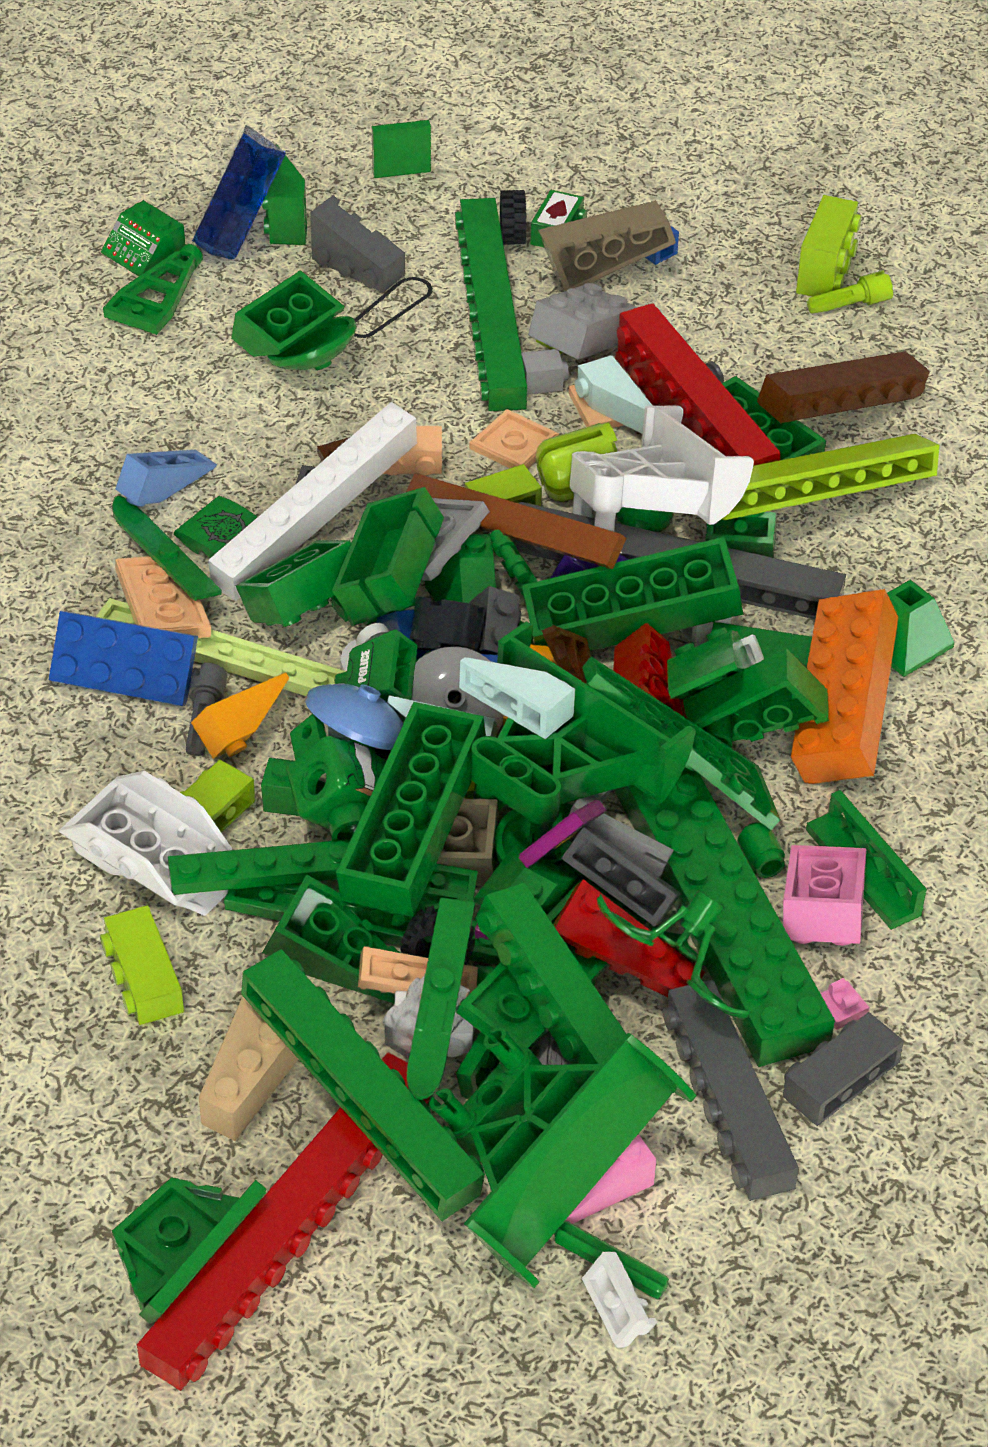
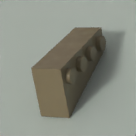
M656 200L538 230L553 271L564 291L582 286L585 283H592L676 243L669 220Z

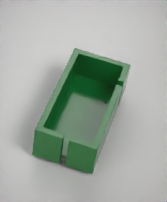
M425 487L367 503L332 589V592L352 622L365 618H375L382 611L385 613L394 610L402 611L412 606L435 544L434 539L438 536L444 520V516Z

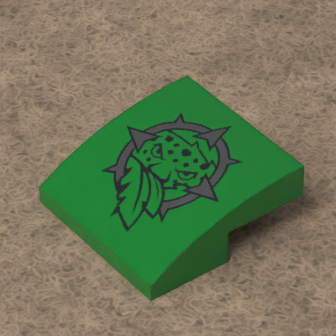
M218 496L174 531V535L194 553L200 554L203 551L211 558L251 524L257 516L236 502Z

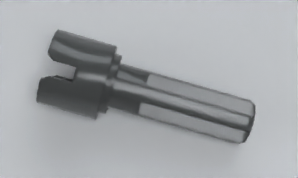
M204 663L200 671L194 667L188 692L190 699L194 702L191 722L207 706L223 700L228 678L227 672L223 667L214 663ZM190 722L186 752L189 755L201 756L205 753L206 747Z

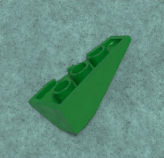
M490 534L469 535L461 545V549L442 567L441 573L431 581L425 580V588L432 595L435 602L444 599L469 603L488 586L496 588Z
M306 874L262 953L270 956L282 949L291 960L295 959L302 965L307 976L395 1004V993H381L378 990L367 988L364 990L358 987L360 956L363 947L400 952L394 946H387L373 932L374 926L366 918L362 921L347 906L349 902L341 901L339 892Z

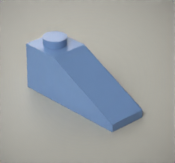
M195 449L127 454L115 489L127 497L126 500L130 504L143 507L145 504L160 503L216 468L217 464Z

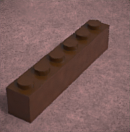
M907 351L766 374L757 403L777 421L784 423L900 402L921 396L930 371Z

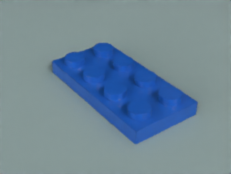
M60 611L49 680L185 706L188 700L198 636L74 612Z

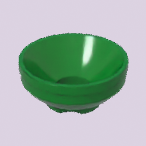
M622 507L616 513V517L621 524L654 532H661L668 528L674 516L673 512Z

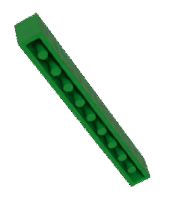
M496 198L460 199V211L455 212V229L457 230L458 248H460L461 266H463V283L466 284V303H469V322H473L471 323L472 341H478L474 342L475 361H481L477 362L478 381H484L480 382L481 401H487L488 411H505L506 409L525 410L527 409V383Z

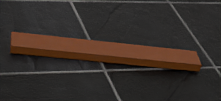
M414 473L406 491L425 487L432 498L483 501L490 512L481 521L478 529L491 533L494 530H501L504 535L509 536L511 539L612 570L627 539L617 532Z

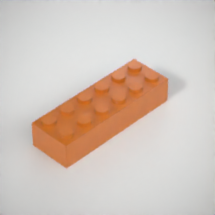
M885 589L819 599L807 669L828 689L829 721L816 724L814 720L799 724V729L795 730L791 759L804 783L816 784L874 776L898 624V615Z

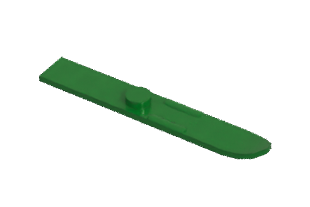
M122 496L114 497L112 511L116 522L193 601L222 595V590L137 506L130 504Z
M440 898L407 1067L408 1089L416 1099L424 1100L432 1096L439 1088L444 1075L475 909V902L448 898Z

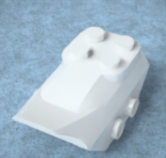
M146 771L116 777L58 830L63 836L72 841L73 848L79 855L107 873L123 875L128 879H134L173 905L190 909L203 916H206L228 892V890L173 895L171 892L168 856L232 850V847L206 810L194 798L181 794L173 789L165 780L156 778Z

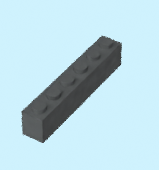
M704 981L708 989L722 1000L714 981ZM689 985L669 990L667 1007H663L665 1025L668 1030H675L678 1055L682 1061L688 1060L691 1067L689 1076L695 1092L701 1091L705 1099L703 1101L705 1117L709 1124L715 1123L718 1128L717 1141L719 1149L723 1156L729 1155L732 1160L731 1173L735 1186L738 1189L744 1188L749 1201L796 1189L799 1167L730 1016L704 1001Z

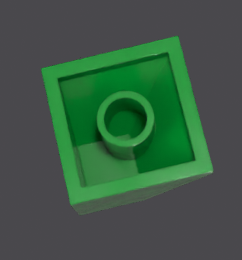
M515 844L474 897V902L481 906L487 894L525 883L547 915L580 881V877L545 858L526 868L519 859L520 853L526 848Z

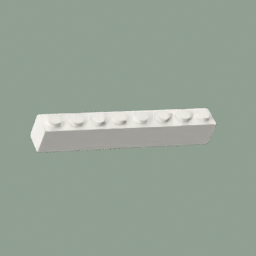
M390 402L208 560L210 579L228 597L235 601L241 598L235 585L291 555L417 444L416 418L393 402Z

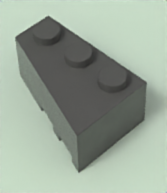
M332 195L310 212L312 259L321 266H328L345 277L349 276L363 283L368 288H374L384 293L405 276V252L379 231L371 232L360 223L362 218L355 212L352 215L347 213L338 205L340 200Z

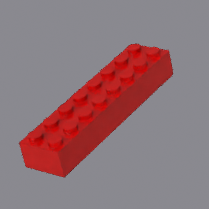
M654 303L620 313L619 327H617L616 331L618 352L615 353V359L630 375V378L637 387L644 392L645 397L653 406L682 407L683 417L681 424L726 457L749 456L754 460L753 466L780 460V451Z

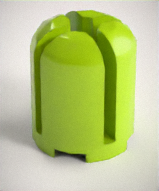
M609 422L604 424L598 423L545 439L537 447V471L542 486L544 485V490L549 497L559 502L574 499V492L570 488L571 462L574 452L587 451L598 454L618 452L614 443L618 440Z

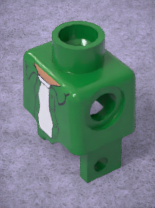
M312 713L290 732L295 761L287 767L286 771L297 812L302 819L329 829L332 841L351 839L387 760L376 754L375 747L360 743L351 738L349 741H342L335 737L327 736L324 723ZM326 773V782L319 780Z

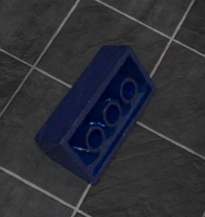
M245 125L195 230L192 241L210 255L231 260L236 258L286 152L250 126Z

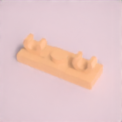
M363 947L360 956L358 987L364 990L366 988L378 990L381 993H396V991L422 992L428 958ZM464 965L459 993H471L477 987L478 967Z

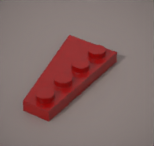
M584 879L574 888L553 925L564 942L576 947L575 953L587 959L594 956L610 964V970L620 975L629 973L639 978L641 985L667 998L669 990L688 985L686 982L688 979L691 980L695 966L694 963L659 937L653 940V946H649L620 931L598 908L597 898L600 894L610 911L626 919L637 928L651 930ZM701 969L700 977L702 979L705 972Z

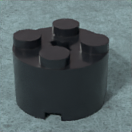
M416 597L410 640L418 645L417 649L437 650L444 647H462L477 652L480 647L486 608L441 599V601L432 602L431 598Z

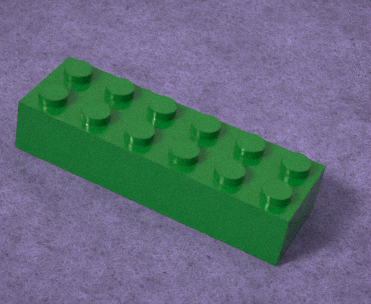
M725 537L617 562L613 570L600 566L522 585L529 621L533 625L534 643L540 646H548L542 630L553 625L587 638L589 649L593 651L618 645L645 623H648L659 634H664L744 615L739 585Z
M413 701L336 871L341 901L414 917L472 781L471 748L476 739L486 736L484 716Z

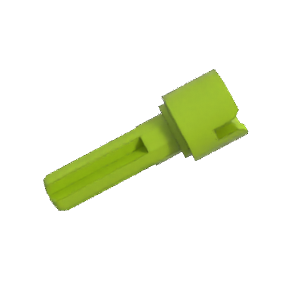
M884 270L861 276L857 284L810 297L807 301L808 310L811 314L861 301L869 306L893 298V285L889 274H884Z

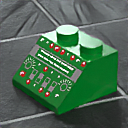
M142 200L121 212L101 249V253L139 277L185 245L184 225Z

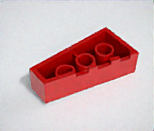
M645 623L615 646L613 671L687 718L683 699H671L668 693L667 660L673 658L669 642L648 623Z

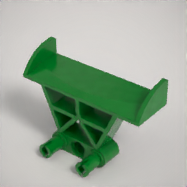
M527 621L498 640L497 663L544 671L575 688L574 714L571 719L546 739L509 717L498 738L485 736L476 739L471 748V778L476 783L474 799H499L530 820L529 842L531 844L553 828V823L559 817L560 804L628 785H634L659 803L665 801L676 785L688 761L696 733L694 728L687 726L671 739L530 648L533 625ZM548 764H553L552 774H550L540 766H548Z
M495 1027L489 1032L495 1037L497 1042L495 1043L486 1035L484 1045L497 1057L500 1064L467 1102L462 1105L453 1092L447 1088L435 1093L444 1102L442 1105L434 1097L430 1100V1108L447 1124V1127L455 1135L458 1145L468 1156L473 1155L482 1163L492 1190L465 1221L464 1225L507 1270L532 1288H535L540 1281L526 1266L668 1098L675 1093L692 1102L697 1096L670 1066L630 1033L623 1037L601 1064L543 1065L529 1048L518 1046L504 1027Z

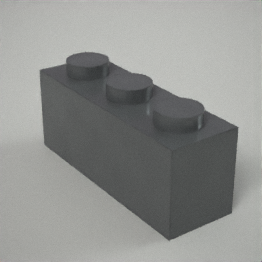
M590 827L582 828L561 858L653 926L660 925L681 895L675 888Z
M868 1012L858 1021L852 1020L848 1022L840 1034L830 1042L824 1041L819 1044L813 1054L805 1061L794 1063L784 1075L785 1083L782 1097L818 1126L900 1063L904 1040Z

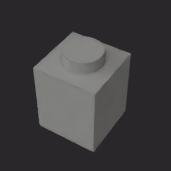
M559 350L521 352L527 383V395L563 391L564 380H568L569 371L567 361L561 360Z

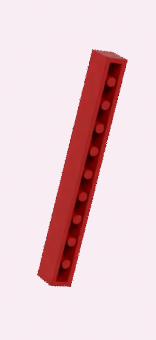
M387 1052L382 1058L383 1062L390 1069H395L400 1073L408 1088V1062ZM430 1097L424 1099V1101L428 1103ZM341 1107L136 1344L139 1365L180 1391L190 1380L192 1382L199 1380L207 1368L208 1358L217 1348L223 1350L229 1344L237 1323L242 1317L248 1319L255 1313L263 1292L268 1286L274 1288L280 1283L288 1262L293 1256L298 1258L305 1253L313 1232L318 1226L324 1228L329 1224L334 1216L335 1206L343 1197L348 1199L354 1194L359 1185L360 1176L367 1168L372 1170L378 1165L383 1154Z

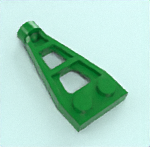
M185 244L179 251H175L118 290L103 307L104 317L157 335L174 316L194 270L203 261L202 252L195 245ZM167 272L179 276L175 283L160 279V277ZM147 289L166 294L161 303L139 297L138 295Z

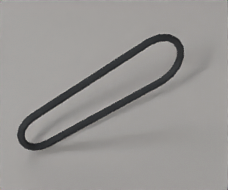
M408 277L398 281L354 319L355 322L360 320L400 284L406 281L417 280L427 285L428 292L372 332L364 335L355 333L354 337L366 338L376 334L427 299L432 294L433 288L431 284L419 277Z

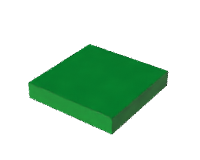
M429 120L371 126L372 173L374 178L431 172V124Z

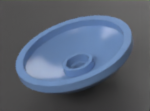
M343 683L320 685L310 689L305 698L308 709L323 723L353 740L372 747L392 750L403 726V722L393 707L380 698L381 694L379 691L368 685L362 684L360 687Z

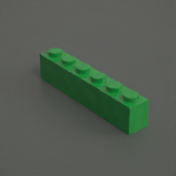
M525 883L487 894L475 917L479 929L488 937L496 949L500 961L503 965L507 966L517 981L519 990L528 998L538 1013L541 1024L549 1030L559 1045L562 1056L570 1064H601L626 1035L616 1017Z

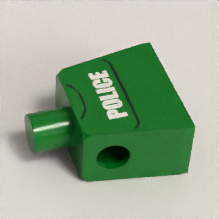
M397 629L391 630L352 648L349 652L347 671L336 674L334 683L350 684L360 687L362 684L371 686L380 692V698L388 702L389 695L411 700L418 645Z

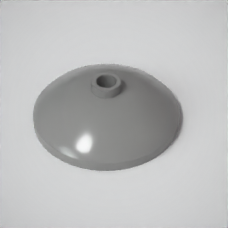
M444 647L429 652L415 663L411 700L495 718L499 730L503 723L504 714L459 688L460 661L467 657L491 662L485 656L467 648ZM456 691L461 695V701L458 704L449 702L448 694L450 692Z

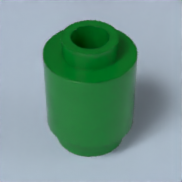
M757 822L745 826L737 838V843L753 872L757 873L761 878H770L779 874L785 866V853L773 830Z

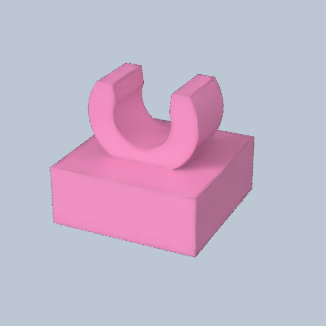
M844 978L831 983L828 990L821 993L835 1019L834 1028L836 1030L844 1027L852 1020L860 1019L869 1012L870 1007Z

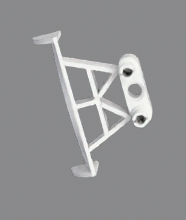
M645 406L641 448L606 454L587 451L574 452L572 454L570 488L574 492L572 513L593 518L592 512L594 510L596 511L594 526L613 532L615 529L616 513L622 507L696 514L709 525H714L729 514L741 500L750 482L754 460L749 456L726 457L681 424L683 408L680 406Z

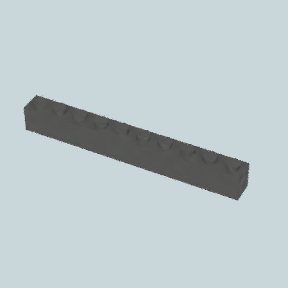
M524 502L519 503L593 526L595 524V518ZM615 523L614 532L620 533L627 538L620 555L628 560L700 543L695 540ZM511 539L519 553L560 561L563 554ZM728 548L739 585L742 603L815 619L819 599L843 596L846 574Z

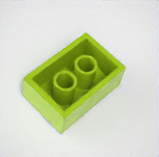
M823 195L801 246L797 294L813 297L842 288L844 274H848L851 257H855L858 247V239H854V235L859 231L862 215L857 214L859 202Z

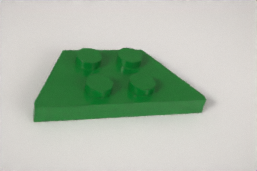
M171 1177L112 1230L115 1246L141 1311L239 1197L225 1195L222 1193V1188L210 1185L197 1186L191 1181Z

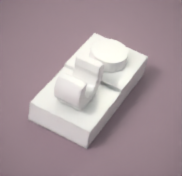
M602 1252L582 1277V1280L615 1347L624 1348L629 1346L638 1334L645 1335L650 1332L656 1325L657 1320L656 1318L647 1317L644 1309L648 1303L646 1300L637 1297L633 1284L617 1253Z

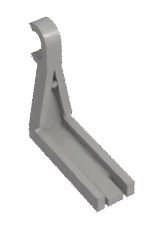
M612 790L582 799L579 798L572 806L569 815L594 800H600L603 803ZM604 813L587 826L659 878L662 877L667 861L674 851L673 849ZM576 834L569 841L573 842L578 834Z

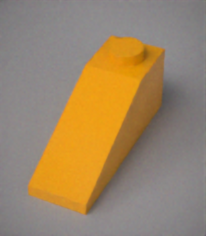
M286 672L207 706L191 722L213 759L225 753L232 757L247 747L245 741L256 732L289 680Z

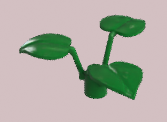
M698 889L687 907L682 905L673 916L659 927H653L651 931L635 927L626 919L610 911L602 895H599L597 898L598 908L620 931L649 946H653V940L659 937L668 945L675 947L683 956L696 962L691 980L688 979L686 983L704 1001L737 1019L744 1020L750 1015L751 1010H739L725 1004L708 989L700 977L702 965L706 966L708 963L704 959L711 936L716 930L712 925L725 908ZM683 917L680 925L685 930L682 934L666 932L669 927ZM705 932L699 953H697L690 947L687 939L691 933L700 937Z

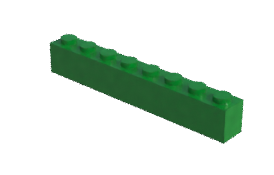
M280 949L243 971L241 995L441 1221H444L481 1196L485 1173L477 1158L473 1155H467L458 1145L453 1132L448 1127L441 1126L431 1115L430 1108L424 1100L414 1098L406 1087L400 1073L395 1069H390L383 1062L377 1048L370 1041H364L355 1031L351 1019L346 1014H340L330 1003L325 990L320 986L316 987L308 979L302 965L297 960H291Z

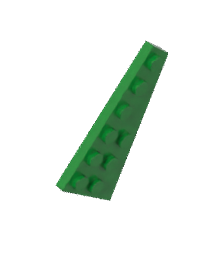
M592 656L582 667L588 686L670 739L687 726L694 728L696 733L693 747L685 767L691 771L696 770L770 830L778 824L781 819L759 765Z

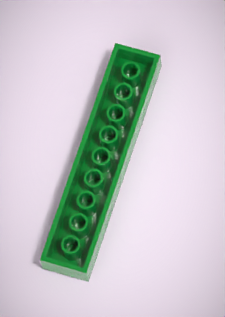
M685 767L676 785L662 803H659L634 785L614 789L633 828L674 850L667 861L661 879L681 893L674 904L675 909L678 911L682 905L687 907L698 889L725 907L712 925L716 930L711 936L704 960L708 962L706 968L724 1003L735 1009L751 1010L750 1015L744 1020L732 1018L757 1066L761 1067L810 1053L822 1042H830L832 1040L835 1019L700 774L696 770L691 771ZM705 932L700 937L692 933L690 934L698 953Z

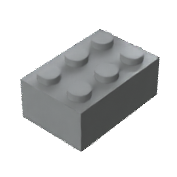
M585 283L582 286L570 288L567 291L537 300L528 335L580 360L617 346L618 338L616 331L617 327H619L620 313L638 307L627 303L628 300L623 296L611 295L602 291V287L597 284Z

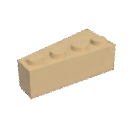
M243 996L199 1095L201 1124L234 1141L237 1140L298 1061V1058Z

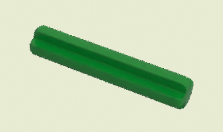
M564 1221L555 1232L554 1241L593 1264L602 1252H616L633 1286L653 1298L659 1299L666 1291L669 1281L666 1275L571 1222Z

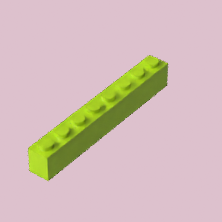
M910 434L755 465L752 469L750 482L741 500L722 519L728 520L937 476L940 445L917 434Z

